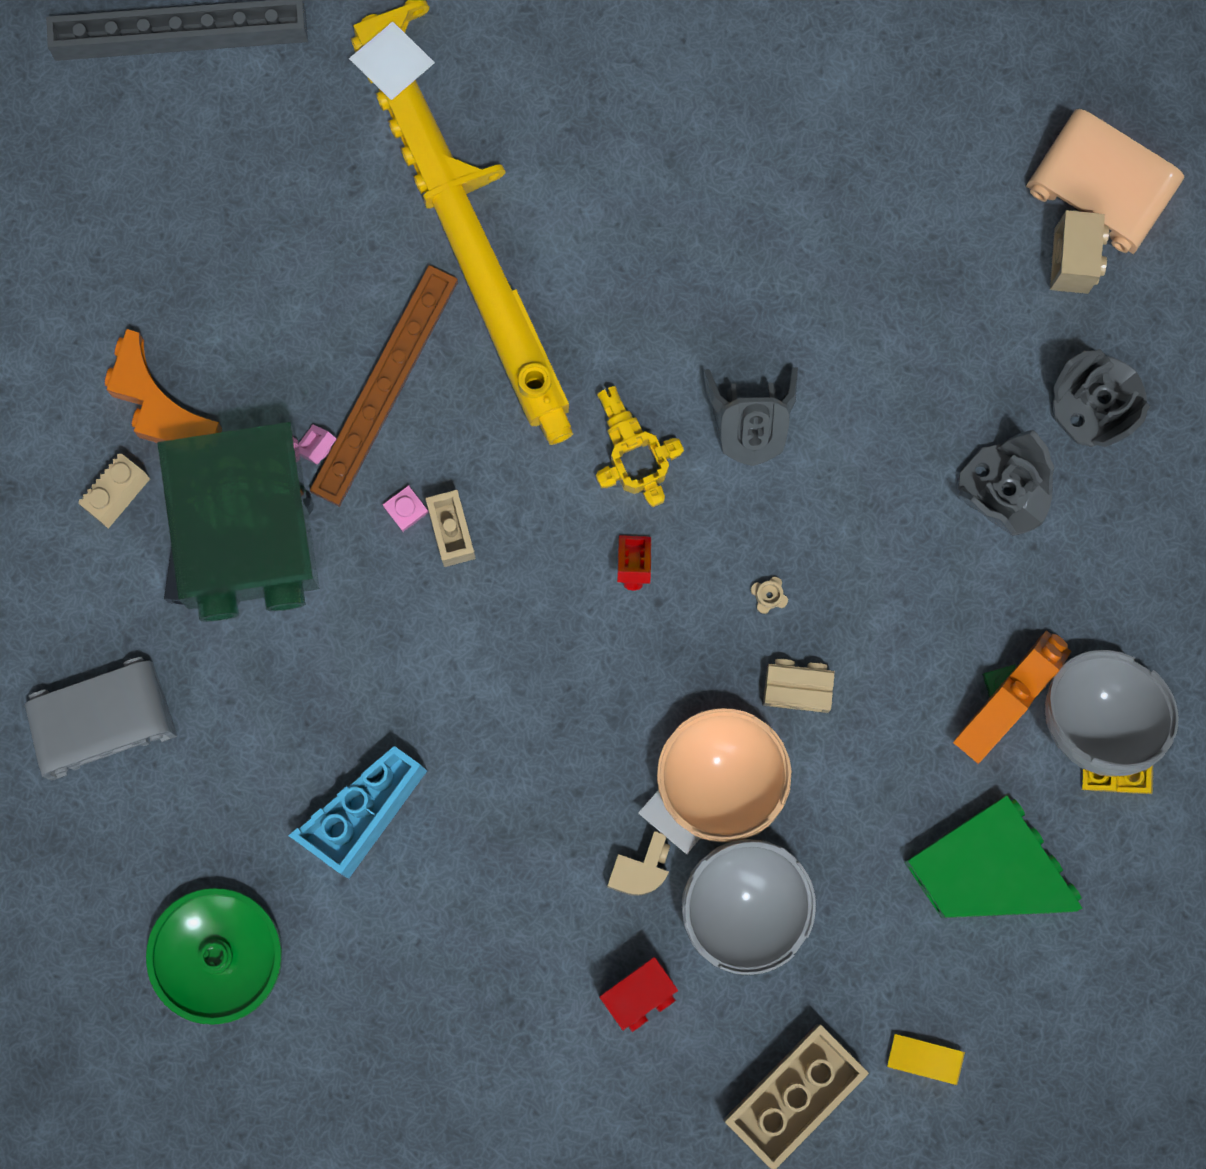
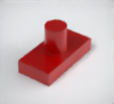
M619 535L617 582L623 583V586L628 590L636 591L643 587V583L650 584L651 537Z

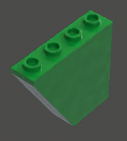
M1008 796L999 799L904 862L941 918L1072 913L1082 909L1078 902L1082 898L1071 882L1066 884L1060 875L1063 869L1057 859L1052 854L1048 856L1041 845L1044 841L1039 832L1033 826L1029 828L1022 817L1025 816V812L1016 799L1010 800Z

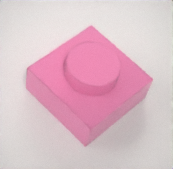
M313 424L294 451L303 458L318 465L321 459L329 454L336 438L328 431Z
M409 485L383 504L384 509L402 532L429 513Z

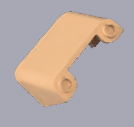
M1076 109L1026 187L1031 189L1030 193L1040 201L1046 202L1047 200H1055L1056 197H1059L1081 212L1105 214L1104 225H1108L1111 230L1109 236L1113 247L1123 253H1128L1129 251L1134 254L1184 180V175L1176 166L1085 110Z

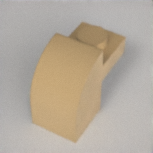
M654 831L643 863L618 854L607 887L634 896L645 895L656 890L669 873V871L657 868L658 862L665 863L671 846L665 843L666 836Z

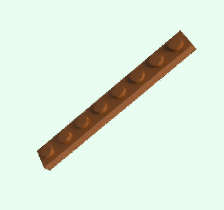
M430 265L428 266L310 489L312 494L338 507L341 506L458 284L457 278Z

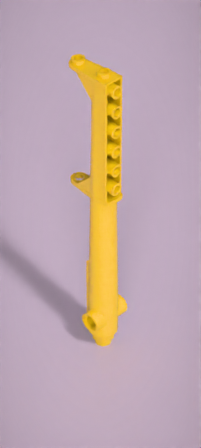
M407 0L404 6L380 15L371 14L364 17L360 23L353 25L355 37L351 38V42L355 52L360 50L391 22H394L405 33L411 20L421 17L429 11L430 7L427 1ZM416 80L392 100L379 89L380 92L376 93L382 111L388 110L392 119L388 123L395 139L399 137L402 139L405 146L401 148L402 155L407 166L413 165L417 172V175L413 177L420 194L424 193L423 198L426 208L434 207L529 424L531 426H540L550 445H555L569 439L573 432L566 413H569L568 400L517 289L512 291L466 195L500 179L505 174L503 165L498 164L482 170L454 159Z

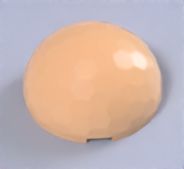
M722 708L696 714L678 726L662 749L658 762L657 783L666 810L681 827L694 836L708 841L731 842L757 835L775 820L784 808L790 793L792 770L790 759L782 740L769 725L750 713Z

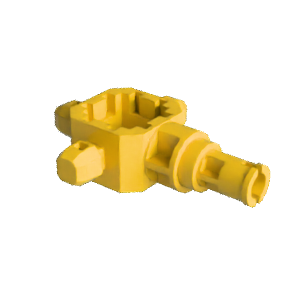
M616 386L609 387L608 394L604 389L597 396L609 418L607 424L610 429L607 432L612 440L614 449L611 454L613 467L607 466L596 474L599 486L601 488H609L615 486L616 481L619 480L623 489L627 492L636 494L645 490L643 496L651 507L658 506L665 501L662 486L657 484L664 482L669 469L667 459L672 461L681 456L684 452L683 446L679 438L663 441V445L660 446L656 435L643 432L637 418H633L631 412L626 411ZM648 445L659 469L656 473L643 479L632 481L624 468L621 457L624 453L640 446L645 447Z

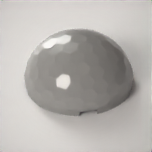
M1109 650L1085 652L1067 661L1050 683L1045 701V716L1049 732L1063 754L1080 768L1103 776L1132 775L1146 770L1157 763L1173 744L1179 719L1174 696L1156 671L1153 670L1151 672L1135 662V657Z
M753 839L728 842L715 848L702 858L691 871L682 897L684 927L694 948L714 966L741 975L769 972L792 959L805 939L809 937L816 912L814 888L800 862L780 846L767 841Z

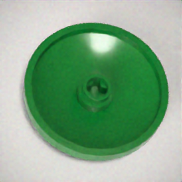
M204 889L181 897L172 903L158 918L148 939L146 967L155 993L172 1012L195 1023L209 1025L225 1024L251 1014L269 997L281 972L282 944L274 921L257 902L232 890Z

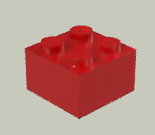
M654 957L607 990L599 998L621 1030L629 1028L633 1032L649 1021L645 1016L654 1008L661 1012L674 1003L676 999L673 994L678 992V989Z

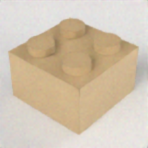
M1065 211L1054 230L1050 290L1088 294L1094 285H1098L1099 278L1105 275L1107 257L1102 256L1103 245L1107 244L1109 237V226L1104 225L1105 214Z

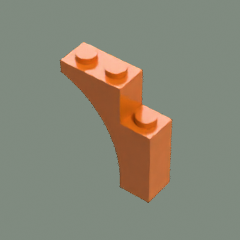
M126 329L124 338L120 337L115 347L117 359L114 368L110 367L107 371L105 386H107L106 390L112 397L142 405L141 409H136L132 419V427H134L135 434L139 438L213 459L222 432L219 422L194 415L164 395L155 384L149 372L144 352V339L139 332Z
M1046 630L1001 686L961 730L953 743L979 764L1028 710L1036 696L1060 671L1071 653L1064 639L1056 634L1051 635Z

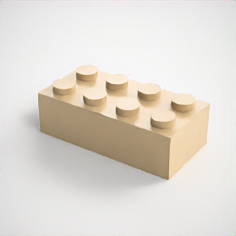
M816 1024L723 1121L770 1169H777L869 1073L821 1024Z

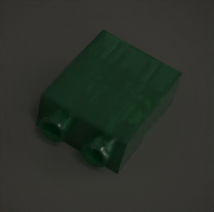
M291 422L157 442L178 598L188 610L198 608L199 621L202 622L235 618L239 616L238 602L264 598L266 611H285L305 606L304 592L318 590L319 582L298 437Z

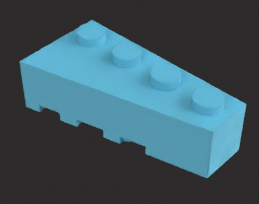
M393 746L367 768L355 782L341 790L336 798L323 809L320 808L311 816L309 821L300 828L295 829L288 836L349 879L426 774L427 770Z

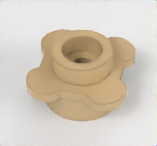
M772 577L770 581L762 584L758 582L753 584L751 593L756 596L758 602L757 610L760 613L766 614L772 608H784L787 605L788 598L783 595L781 579ZM770 592L773 597L767 598L766 594Z

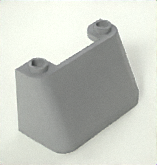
M136 657L125 661L123 668L51 693L48 690H41L29 695L30 701L25 703V708L42 777L52 781L67 776V767L75 771L84 764L139 745H149L148 738H150V741L160 739L163 742L177 737L153 662L144 661L143 657Z

